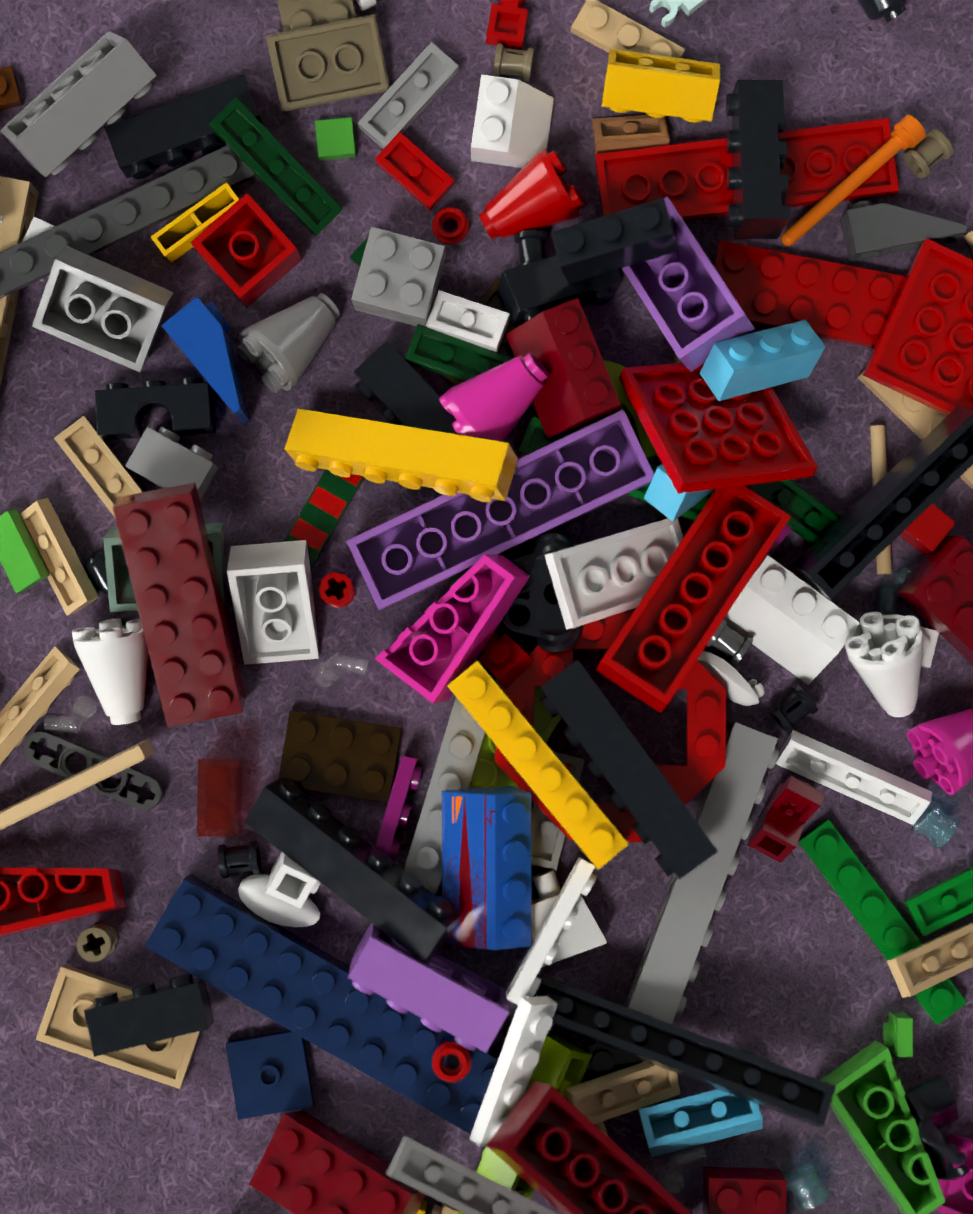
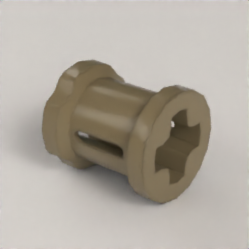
M497 43L493 76L499 77L502 74L522 77L524 82H529L534 48H528L527 51L504 48L503 44Z
M932 129L926 134V139L914 150L910 149L903 154V160L916 177L923 179L930 174V169L940 160L950 158L954 154V149L949 139L942 132Z
M98 923L80 934L76 946L78 953L83 959L97 962L115 951L119 938L114 927ZM103 937L105 944L101 947L93 948L91 941L95 938Z

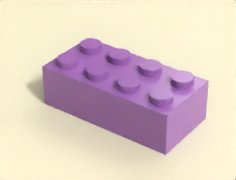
M667 196L664 199L671 216L679 251L623 267L622 270L678 358L692 372L705 363L715 342L746 335L755 328Z
M372 922L352 955L348 978L353 980L352 984L355 988L368 995H372L374 992L386 998L387 1004L400 1013L412 1012L421 1017V1022L433 1031L441 1032L442 1029L455 1036L454 1039L458 1044L468 1050L474 1051L478 1048L486 1053L509 1014L505 988L439 952L423 963Z

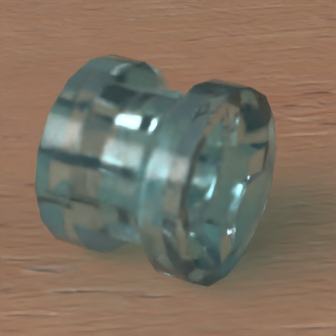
M932 801L916 823L912 825L911 831L919 836H926L929 839L930 845L935 849H939L956 832L960 819L952 814H945L942 811L941 805L936 801Z
M815 1163L803 1164L784 1176L787 1180V1191L793 1193V1203L798 1211H807L815 1208L830 1196L831 1191L828 1186L818 1178L819 1170Z

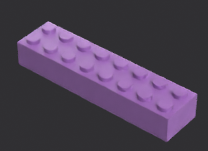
M621 410L518 459L506 501L492 499L491 502H481L473 499L468 494L457 492L455 496L442 495L346 542L378 610H384L470 569L484 555L502 554L650 484L654 473L624 410Z

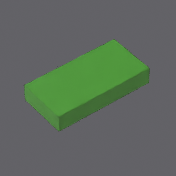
M17 509L8 510L0 516V562L16 594L27 591L50 575Z

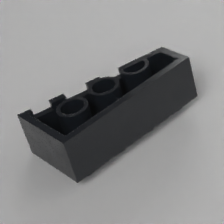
M737 80L733 92L727 93L726 116L732 117V130H727L726 152L732 153V167L727 168L726 188L727 190H733V204H728L727 227H733V239H778L790 220V206H784L786 193L789 190L788 175H780V170L784 169L787 155L785 139H778V133H783L785 126L783 80Z

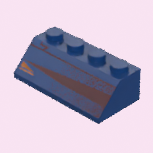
M515 786L442 791V897L448 900L453 909L462 915L446 939L445 945L491 950L531 946V792Z

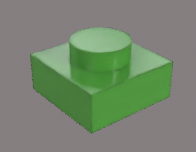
M889 1012V1022H884L883 1024L884 1044L889 1046V1050L897 1057H913V1018L905 1012Z

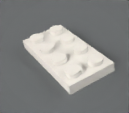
M668 518L545 555L566 629L575 628L637 608L683 539L678 518L673 522Z

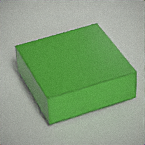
M352 117L315 121L320 161L356 157Z

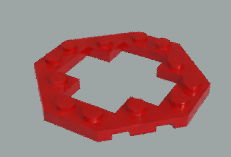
M621 612L585 624L580 640L571 649L548 652L542 650L538 645L529 654L533 660L530 665L507 687L501 682L497 685L534 729L535 687H541L573 663V650L608 651L633 612ZM698 660L678 688V690H687L686 765H656L684 805L693 799L726 766V689ZM495 745V762L520 789L531 792V800L570 841H574ZM562 763L571 774L572 764ZM594 802L627 842H642L631 827L637 820L629 809L621 813L615 803Z

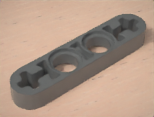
M46 731L30 735L25 741L23 748L24 755L32 764L64 778L75 775V773L70 771L67 764L68 758L74 752H79L87 759L86 769L109 758ZM46 738L48 740L47 747L55 751H61L62 745L66 746V749L59 757L58 767L53 765L57 760L55 756L45 754L41 758L37 757L38 750L34 748L35 742H43ZM133 767L120 772L122 777L121 783L115 789L106 787L102 781L88 787L141 810L156 807L164 796V788L160 780ZM130 774L136 777L131 782L136 786L143 787L148 782L152 784L150 791L155 793V798L146 799L143 803L140 801L141 794L132 789L128 790L127 796L123 795L122 792L129 784Z

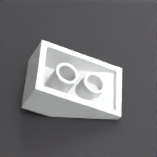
M307 541L231 546L227 575L244 665L319 659L312 574Z

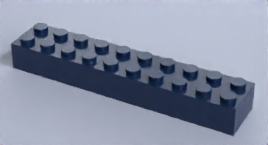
M190 874L183 878L145 944L146 948L471 1135L501 1054L499 1051L492 1047H489L486 1053L478 1048L474 1051L468 1050L471 1055L469 1073L457 1082H446L440 1079L433 1070V1054L441 1044L449 1041L456 1042L454 1035L443 1029L441 1032L429 1029L421 1022V1017L410 1011L404 1014L394 1010L387 1004L386 998L375 992L372 995L361 992L353 986V980L348 978L350 966L280 925L268 922L254 914L245 905ZM450 1054L444 1059L448 1067L453 1068L459 1064V1058L456 1055Z

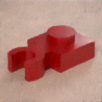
M498 0L500 4L492 3L486 44L497 46V43H501L506 48L522 50L528 9L521 8L525 0Z
M496 630L480 652L482 657L479 659L505 687L533 662L530 656L506 633L501 637Z

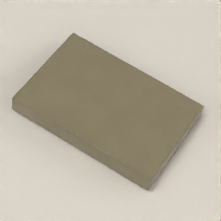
M375 14L266 36L282 112L386 92L390 88Z

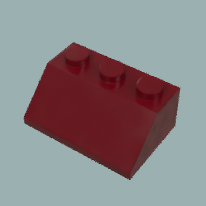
M578 298L543 311L506 334L514 358L518 356L524 357L531 352L540 360L549 373V377L543 381V388L532 402L547 440L619 411L621 403Z

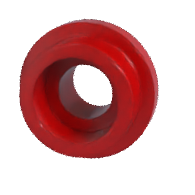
M446 207L435 214L432 220V231L436 239L441 243L454 245L461 242L467 236L469 222L463 211L455 207ZM447 221H454L458 227L454 232L444 230L443 226Z
M445 1042L433 1054V1070L440 1079L446 1082L460 1081L470 1071L471 1055L468 1049L457 1042ZM450 1054L456 1055L459 1058V1064L453 1068L448 1067L444 1061L445 1057Z

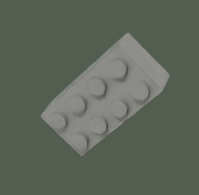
M108 31L6 124L0 132L45 178L50 173L56 175L68 165V157L77 148L83 150L96 139L97 134L95 132L103 124H112L124 113L123 106L133 97L134 99H139L145 95L152 87L150 81L157 75L127 39Z

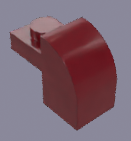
M792 776L784 784L779 782L760 814L747 845L781 863L796 848L805 822L821 807L825 794L812 788L810 784L799 781Z

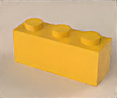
M609 49L602 107H609V109L618 113H626L630 110L645 112L647 115L655 118H663L666 115L682 117L683 120L691 123L712 122L720 83V64Z

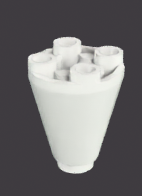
M869 612L860 618V624L853 634L847 636L845 648L848 658L879 705L888 715L892 717L907 716L915 710L919 692L924 644L919 620L911 615H882L879 612Z
M120 618L108 619L99 622V629L85 627L73 630L72 637L76 652L105 714L110 716L111 724L122 725L139 721L141 719L140 711L144 709L149 651L141 619L130 620L126 622V625H122Z

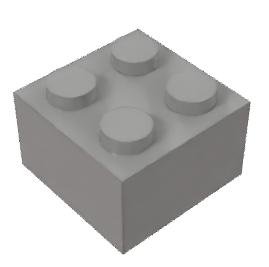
M371 227L351 298L354 309L413 326L419 324L427 327L426 323L434 304L446 260L445 246Z

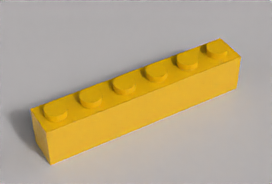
M297 409L284 448L295 461V465L306 471L314 472L317 468L326 469L337 476L345 478L350 477L351 474L360 475L371 482L379 484L385 483L386 480L394 481L403 487L413 490H419L423 486L433 488L436 492L447 496H455L457 492L468 494L473 499L481 502H491L492 499L506 501L518 461L512 447L506 442L304 409Z
M478 661L447 685L598 870L629 845Z

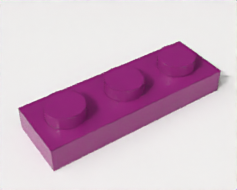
M405 754L402 755L375 845V849H380L387 853L393 863L396 862L401 841L395 840L398 826L406 827L412 808L411 804L406 803L409 789L417 790L423 768L417 767L418 758Z

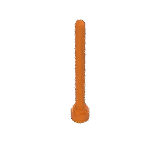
M911 115L903 117L894 126V131L891 133L892 138L786 230L781 236V242L785 246H792L901 149L907 150L908 148L916 147L926 138V132L922 124Z

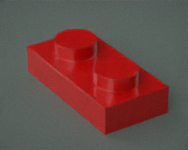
M401 132L375 158V163L429 211L455 185V180Z

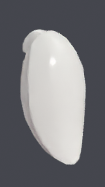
M702 651L697 660L726 689V698L744 706L759 704L758 698H761L765 693L761 683L757 684L755 679H750L747 682L724 659L712 653Z
M251 875L243 879L239 884V897L244 905L254 914L268 922L288 927H307L315 924L320 918L317 906L309 897H307L303 906L299 909L267 894L266 890L270 875Z

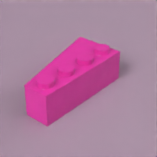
M501 554L484 555L450 587V590L440 600L427 608L422 617L411 627H407L389 648L384 649L374 659L431 703L449 700L453 692L447 685L474 663L530 575Z

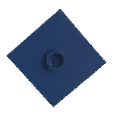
M287 1030L226 1042L238 1120L314 1106L304 1038Z

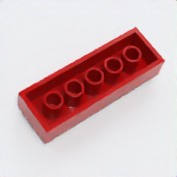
M744 485L716 489L600 661L596 671L661 713L680 687L791 516Z

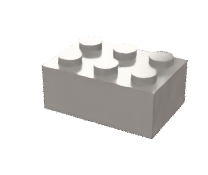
M66 246L54 261L32 327L141 372L149 358L174 292Z

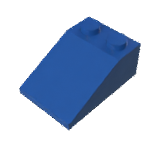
M196 297L161 326L245 426L250 422L233 343L226 333L231 327L212 302L205 306Z

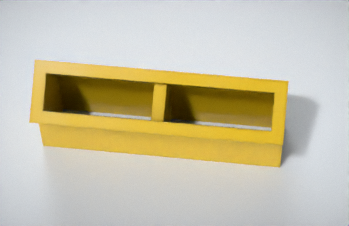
M226 182L153 234L151 239L162 254L172 263L192 249L193 246L190 242L240 199L228 182Z

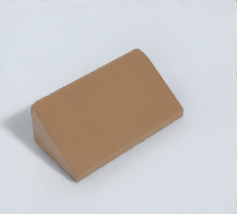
M649 115L592 119L595 154L669 145L670 138L666 116L655 118Z

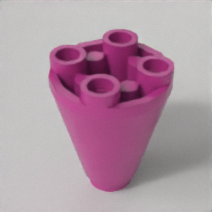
M529 352L524 357H515L450 388L439 400L443 407L456 418L452 425L459 435L504 442L543 388V381L549 377V373L540 360Z
M973 708L920 723L908 730L907 738L917 757L913 761V765L920 777L923 779L931 778L949 795L957 793L973 778Z

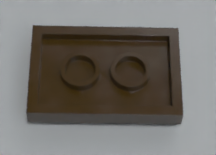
M290 710L278 780L285 778L286 780L293 781L301 789L388 803L392 791L402 728Z

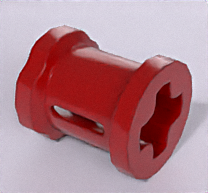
M332 572L322 578L319 593L328 605L342 608L353 601L355 586L345 574ZM337 581L340 585L346 583L347 587L342 590L344 594L342 599H338L334 595L329 597L328 593L332 591V586L330 585L332 582Z

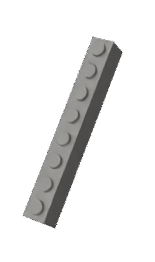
M730 722L726 732V766L706 785L694 817L718 852L680 880L675 873L673 874L625 1001L627 1008L672 1024L674 1018H681L687 998L682 996L687 982H694L699 971L700 962L696 958L700 947H707L712 936L713 926L709 924L714 910L718 912L721 910L726 898L727 890L722 889L727 875H734L740 860V854L736 853L741 839L746 840L753 825V819L749 818L754 803L760 804L765 794L767 784L762 782L767 768L773 769L778 759L780 748L775 747L778 738L739 723Z

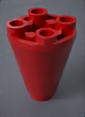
M546 148L538 152L485 205L486 210L479 213V217L492 240L499 236L503 239L508 238L521 231L537 230L581 216L580 208L586 205L576 185L568 186L563 174L568 172L558 152L552 151L549 153Z

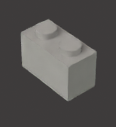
M147 427L125 467L162 488L196 482L199 500H201L218 470V467L211 462L213 455L196 445H193L191 450L178 444L180 437L163 427H160L158 432Z

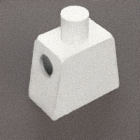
M554 870L546 871L533 877L540 898L531 900L532 942L561 890ZM581 894L574 905L578 913L568 931L562 928L555 940L560 947L551 963L607 943Z

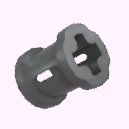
M723 619L706 647H714L730 659L729 663L735 666L745 655L754 639L749 636L744 638L727 626V620Z

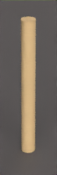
M885 425L870 426L873 487L887 474ZM891 543L876 557L877 575L892 574Z

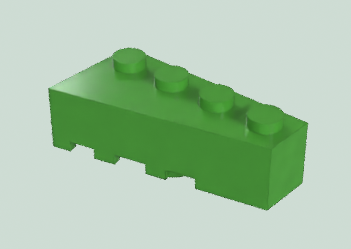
M875 1040L820 1080L836 1086L830 1105L831 1110L902 1214H930L946 1201L928 1153L925 1151L920 1139L915 1118L911 1115L904 1095L906 1094L892 1064L893 1059L888 1047Z

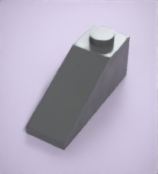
M862 201L849 206V210L840 219L849 263L916 250L920 248L921 243L926 238L940 245L957 242L967 232L964 224L886 203L872 205L871 201Z

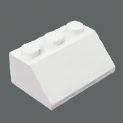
M768 555L764 557L724 618L727 620V626L744 638L749 636L754 639L752 645L807 685L840 652L845 645L847 636L853 634L860 622Z

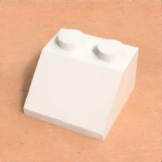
M481 74L471 142V161L523 168L538 152L545 148L547 149L554 98L518 79Z

